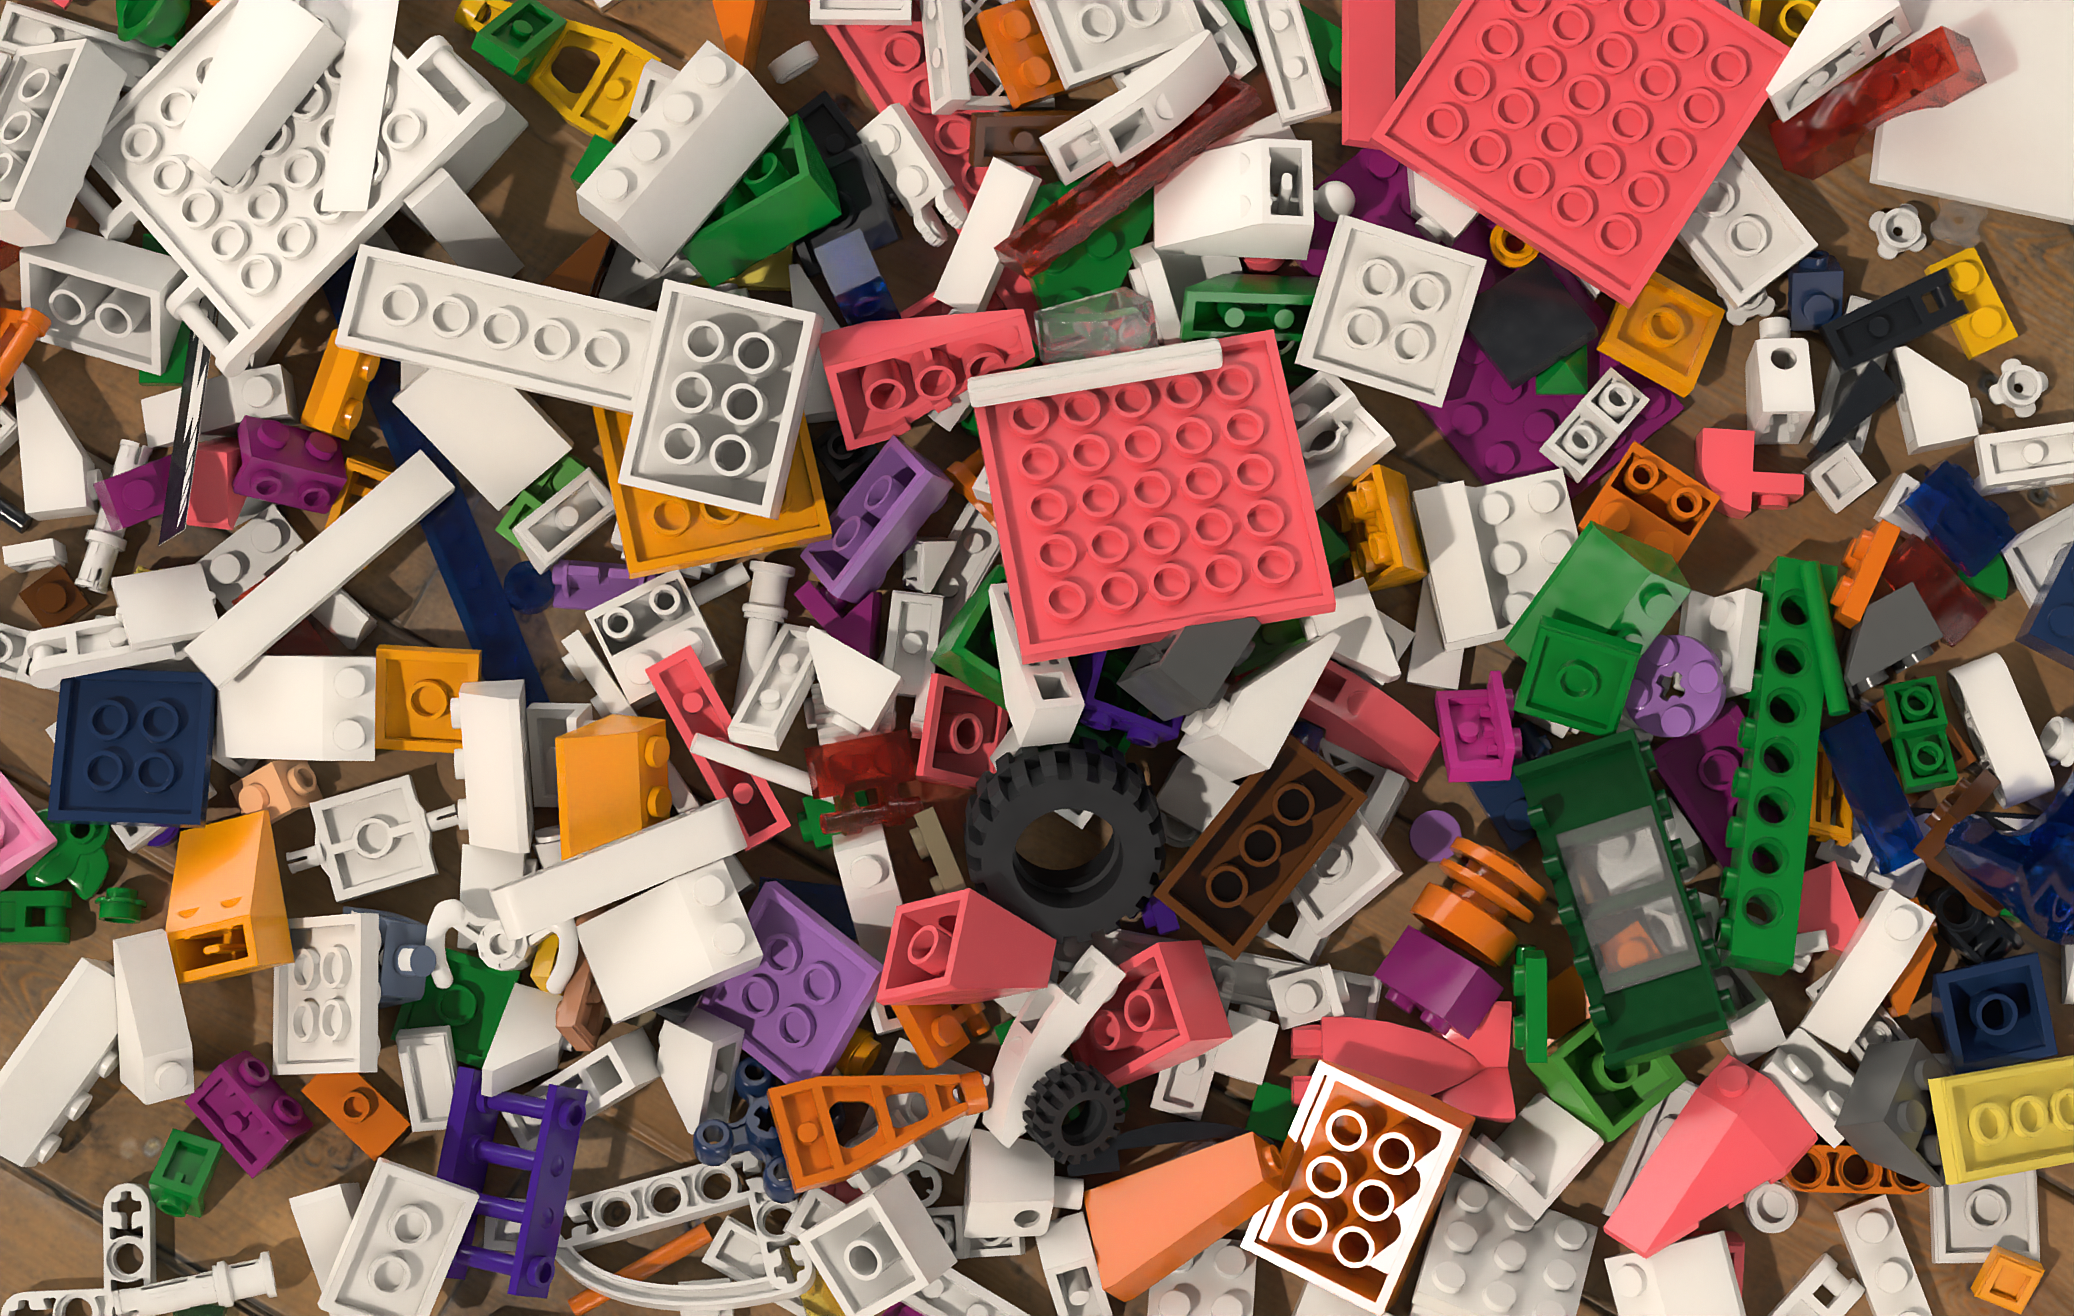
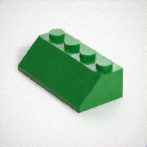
M999 564L954 617L930 661L1007 711L988 593L991 584L1007 583L1004 567ZM1125 648L1107 650L1094 699L1146 717L1149 709L1116 684L1135 655ZM1080 655L1068 657L1074 675ZM1080 716L1069 743L1079 744L1081 737L1097 740L1100 751L1104 752L1107 746H1112L1125 755L1131 744L1126 739L1127 733L1112 727L1110 730L1105 731L1085 726L1080 722Z

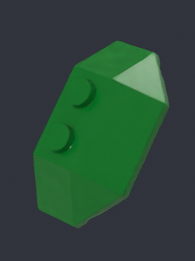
M1221 274L1186 287L1179 337L1185 343L1274 329L1286 385L1301 386L1318 372V370L1295 364V360L1320 277Z

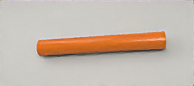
M703 1222L614 1274L628 1279L643 1281L710 1243L714 1238L707 1225ZM588 1288L568 1299V1303L575 1316H582L611 1298Z

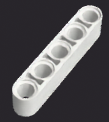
M726 797L490 890L489 893L507 940L513 941L745 849L747 843L730 798Z

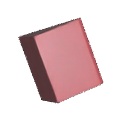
M931 673L916 772L918 781L977 790L976 783L985 771H990L993 774L997 772L990 760V756L1006 735L1009 718L1008 712L959 679L939 673Z

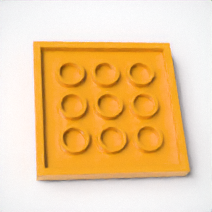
M592 406L629 579L832 539L831 525L804 410L779 519L774 520L619 484V474L633 415Z

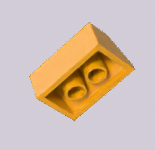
M611 714L555 738L562 861L670 818L672 794L668 784L667 763L670 745L666 738L665 719Z

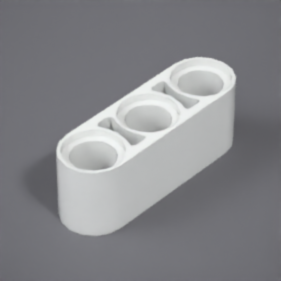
M1994 652L1948 670L1946 673L1948 687L1982 769L1988 770L2001 781L1993 791L1999 805L2003 809H2007L2053 791L2055 788L2054 779L2049 764L2002 657Z

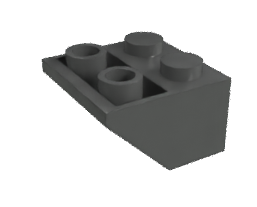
M1913 582L1868 605L1859 623L1851 629L1845 627L1838 654L1845 688L1851 698L1887 680L1889 676L1885 671L1886 668L1892 666L1895 673L1898 674L1935 654L1930 644L1944 636Z
M1254 617L1185 626L1172 631L1160 642L1142 644L1116 684L1163 721L1182 715L1189 716L1193 712L1204 708L1211 709L1226 693L1229 685L1225 682V679L1232 668L1240 666L1253 651L1255 642L1251 639L1261 623Z
M1918 1038L1870 1044L1867 1046L1834 1128L1864 1160L1932 1187H1944L1946 1180L1928 1079L1951 1075Z

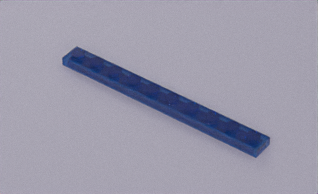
M358 250L322 285L338 326L342 317ZM380 357L377 373L372 381L369 382L366 394L397 469L421 449L455 486V491L419 522L470 645L474 650H482L481 671L485 681L524 679L526 708L532 703H552L455 468L438 448L392 402L394 396L401 390V362Z

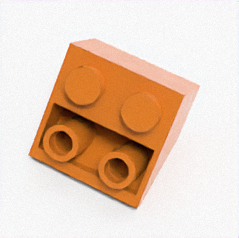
M1633 441L1576 526L1578 537L1588 523L1593 521L1672 555L1676 564H1678L1721 496Z

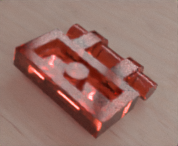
M907 729L804 748L813 800L833 796L835 812L821 814L819 818L823 834L841 832L844 836L861 833L863 827L883 823L888 828L905 824L906 819L914 818V814L923 811V804L919 796L902 799L898 791L897 784L916 780ZM876 788L878 803L859 807L856 803L854 792Z

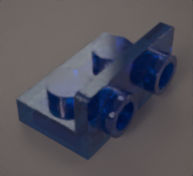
M1947 460L1932 465L1924 473L1926 477L1898 505L1968 578H1972L2017 533L2008 524L2010 522L2008 514L1991 500L1986 501L1973 488L1975 483L1970 474L1961 466L1955 463L1950 464Z

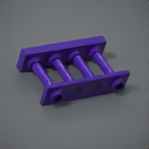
M458 1066L436 1177L476 1191L479 1199L445 1278L465 1280L467 1267H474L511 1276L507 1294L547 1299L549 1286L555 1273L554 1261L580 1130L586 1116L585 1105L588 1091L549 1084L546 1099L508 1091L494 1097L481 1095L482 1070ZM499 1111L542 1120L536 1151L493 1142ZM488 1163L531 1171L525 1203L482 1194ZM478 1214L521 1224L515 1255L472 1246Z

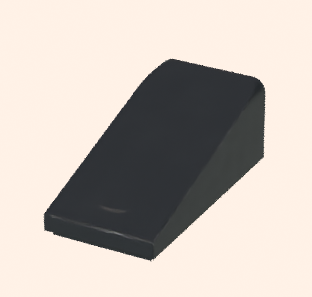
M1871 360L1860 372L1806 455L1810 461L1818 460L1897 392L1896 389L1898 387L1874 360Z

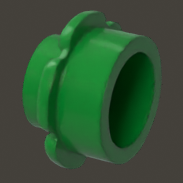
M118 887L107 888L106 897H98L95 900V904L100 906L98 919L118 924L140 923L141 911L143 908H147V903L137 899V890Z

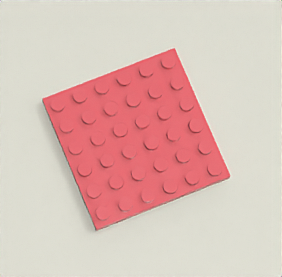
M1462 0L1371 136L1369 143L1630 309L1768 98L1766 88L1791 48L1716 0Z
M1274 329L1218 338L1223 354V363L1218 369L977 408L973 407L1022 665L1160 642L1172 631L1185 626L1254 617L1261 624L1335 612V595Z

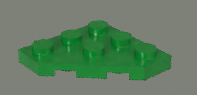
M1146 155L1128 160L1118 167L1110 165L1090 171L1066 186L1060 180L1038 188L1015 244L1051 343L1098 330L1102 325L1133 262L1130 249L1141 246L1154 220V177Z

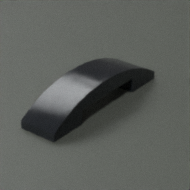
M1195 1121L1145 1126L1122 1133L1116 1139L1112 1137L1106 1140L1110 1147L1104 1152L1099 1147L1094 1149L1096 1158L1087 1161L1081 1155L1080 1164L1072 1165L1070 1163L1067 1166L1068 1177L1120 1171L1118 1150L1212 1138H1220V1142H1224L1252 1131L1226 1124ZM1255 1133L1270 1145L1273 1144L1275 1146V1141Z

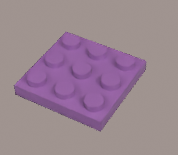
M777 881L765 882L747 914L763 953L760 966L708 987L696 1007L745 1029L742 1049L785 1084L817 1076H830L878 992L884 965Z

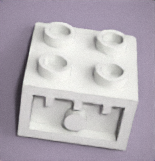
M1538 1093L1495 1142L1483 1133L1476 1140L1469 1135L1459 1157L1475 1174L1537 1221L1602 1147L1604 1140L1548 1097Z

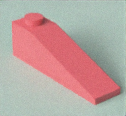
M691 645L645 669L689 752L696 733L749 751L747 745L729 741L727 729L732 718ZM690 752L715 799L730 798L747 843V847L744 849L745 853L791 829V824L766 779Z

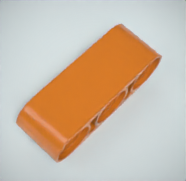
M1813 1145L1806 1155L1813 1161L1814 1172L1810 1180L1805 1183H1799L1795 1180L1791 1171L1779 1180V1182L1793 1191L1819 1193L1914 1195L1922 1193L1930 1187V1185L1917 1180L1906 1186L1898 1180L1896 1172L1864 1160L1852 1146L1838 1145L1835 1148L1831 1145ZM1852 1155L1862 1158L1866 1166V1174L1862 1181L1857 1184L1847 1181L1843 1173L1844 1162Z

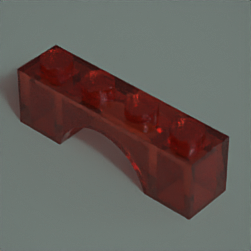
M1940 26L1835 86L1783 123L1781 119H1778L1767 126L1784 170L1813 181L1854 158V150L1857 143L1877 126L1912 111L1927 108H1943L1986 84L1987 81L1970 39L1947 27Z

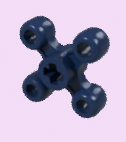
M750 1056L743 1059L735 1071V1088L739 1096L747 1101L749 1105L746 1115L735 1123H725L718 1119H708L702 1122L693 1134V1151L697 1159L708 1166H720L726 1163L733 1154L740 1151H750L755 1158L764 1161L766 1164L763 1172V1188L767 1196L777 1203H790L795 1201L801 1193H794L767 1098L768 1089L776 1086V1075ZM842 1102L834 1104L829 1110L836 1136L843 1130L846 1121L845 1106ZM716 1141V1142H719V1143L710 1144L709 1142ZM781 1178H786V1179H789V1180H788V1181H780L779 1179H781Z

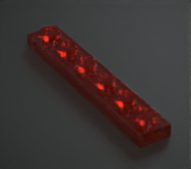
M1228 75L1219 88L1198 109L1164 137L1118 167H1115L1111 161L1107 162L996 245L994 250L1000 263L1028 280L1048 269L1052 262L1074 245L1085 241L1094 230L1114 215L1125 211L1135 199L1151 187L1162 183L1171 172L1191 157L1202 153L1208 144L1228 129L1239 125L1248 114L1262 105L1256 88Z

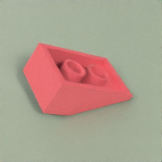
M1201 940L1158 942L1118 965L1127 975L1118 984L1114 996L1106 1003H1103L1086 1024L1081 1037L1069 1046L1075 1063L1080 1061L1084 1062L1088 1067L1092 1065L1116 1088L1196 1058L1233 1038Z

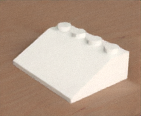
M664 279L618 483L778 520L824 318L817 313Z

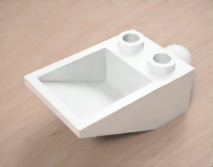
M1260 138L1155 163L1153 169L1154 251L1157 254L1307 260L1314 228V211H1317L1327 221L1337 222L1339 214L1349 216L1355 206V196L1351 188L1340 181H1330L1323 184L1318 190H1313L1312 140Z

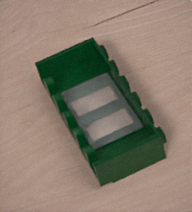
M1633 728L1513 766L1515 776L1522 784L1529 807L1527 808L1530 823L1536 831L1544 855L1542 862L1546 874L1552 881L1559 907H1557L1563 927L1568 932L1575 955L1573 962L1578 976L1583 981L1590 1007H1588L1594 1027L1599 1032L1605 1055L1602 1057L1605 1066L1610 1071L1637 1065L1734 1035L1729 1021L1738 1018L1729 988L1719 990L1713 970L1722 968L1712 937L1703 940L1697 920L1706 918L1698 890L1696 887L1687 890L1681 870L1690 868L1683 843L1681 838L1671 840L1665 821L1673 819L1674 815L1665 789L1656 791L1650 771L1658 769L1649 739L1640 742Z

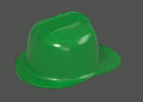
M116 0L118 39L123 42L136 39L154 48L165 44L174 47L185 36V22L189 17L192 7L191 0Z

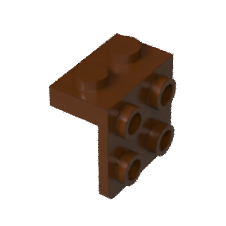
M1984 769L1972 784L1963 777L1929 815L1924 823L1931 830L1914 848L1913 852L1924 861L1925 865L1933 873L1942 876L1959 890L1973 907L1982 910L1988 916L1997 917L2033 874L2034 870L2027 860L1973 816L2001 783L1988 770Z

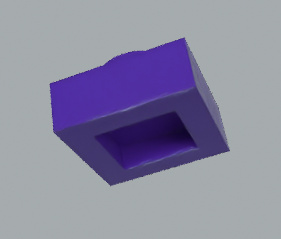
M1154 895L1150 898H1142L1144 909L1141 911V916L1146 929L1155 926L1158 936L1167 935L1180 929L1174 911Z

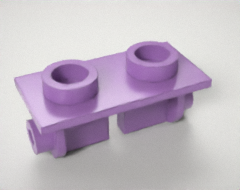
M560 559L559 563L553 566L552 583L556 585L553 608L591 610L660 576V574L629 579L626 564Z

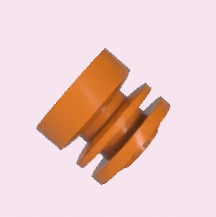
M1457 836L1449 849L1466 863L1465 867L1446 858H1443L1438 865L1443 873L1454 882L1452 888L1448 889L1428 882L1409 912L1426 927L1459 949L1500 970L1519 942L1517 936L1503 924L1504 920L1508 916L1520 922L1531 923L1535 915L1520 903L1518 898L1520 897L1532 904L1541 906L1548 893L1532 879L1526 869L1511 858L1487 845H1479Z

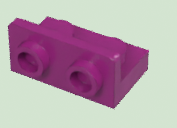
M247 1050L220 1063L194 1093L184 1101L252 1179L263 1173L294 1140L306 1134L313 1127V1123L304 1114L301 1105L294 1098L288 1096L272 1078L265 1064Z

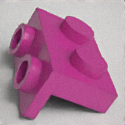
M1501 670L1490 671L1487 689L1436 691L1434 706L1448 783L1510 780L1513 760L1520 759L1522 756V736L1520 728H1512L1511 720L1514 718V695L1512 689H1504Z

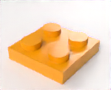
M1654 271L1630 309L1616 301L1596 350L1685 398L1694 389L1726 310Z
M379 644L376 648L375 749L454 753V749L463 748L461 729H452L450 701L451 698H459V690L462 683L481 682L482 650Z

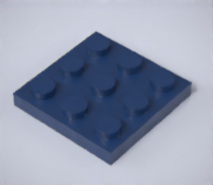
M113 669L61 679L47 820L52 823L205 828L218 691L215 685L203 672Z

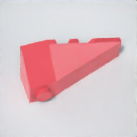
M1024 309L862 322L821 333L818 345L847 451L889 440L893 435L899 437L912 429L910 423L935 409L937 413H940L952 406L951 399L968 390L967 382L970 377L1011 371L1035 357Z
M1728 1054L1690 1097L1604 1225V1233L1647 1259L1699 1228L1700 1220L1725 1205L1731 1209L1743 1202V1195L1762 1183L1768 1181L1770 1184H1773L1785 1177L1818 1140L1817 1133L1771 1079Z

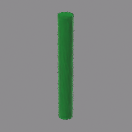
M1805 562L1799 565L1829 715L1846 714L1850 712L1820 562Z

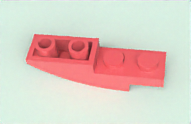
M1330 659L1299 714V717L1325 728V740L1386 769H1390L1416 783L1419 781L1441 742V738L1400 703L1360 676ZM1257 668L1236 676L1235 683Z

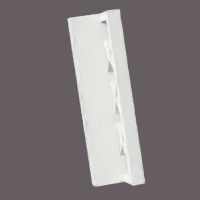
M2074 422L1978 435L1974 439L1980 475L1971 482L1974 497L2074 483Z

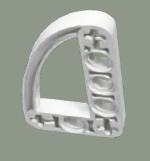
M750 1151L734 1154L726 1163L720 1166H708L702 1163L567 1200L563 1217L569 1216L574 1223L589 1220L585 1210L592 1208V1218L599 1231L592 1234V1229L589 1225L584 1224L574 1227L572 1229V1237L567 1240L560 1234L555 1259L563 1269L587 1288L620 1302L661 1310L715 1311L778 1302L806 1293L813 1286L816 1278L815 1265L801 1242L799 1246L791 1245L798 1240L787 1233L782 1235L771 1234L765 1228V1220L771 1211L783 1208L793 1213L799 1203V1198L790 1203L781 1204L774 1202L764 1191L761 1177L745 1180L750 1190L742 1192V1183L735 1169L743 1167V1172L748 1177L762 1171L761 1163L764 1162L755 1158ZM716 1173L727 1175L731 1179L729 1193L721 1199L713 1200L707 1198L703 1193V1186L707 1178ZM781 1178V1179H779V1180H780V1181H788L789 1179ZM665 1187L676 1188L681 1193L679 1206L670 1213L657 1212L653 1206L655 1194ZM614 1201L627 1202L631 1208L629 1220L619 1227L607 1226L603 1220L605 1208ZM750 1205L767 1276L745 1281L710 1285L648 1283L607 1272L588 1262L577 1252ZM771 1247H790L792 1258L797 1266H805L804 1270L797 1273L798 1281L789 1284L785 1276L778 1277V1273L785 1270V1262L780 1249H776L771 1253Z

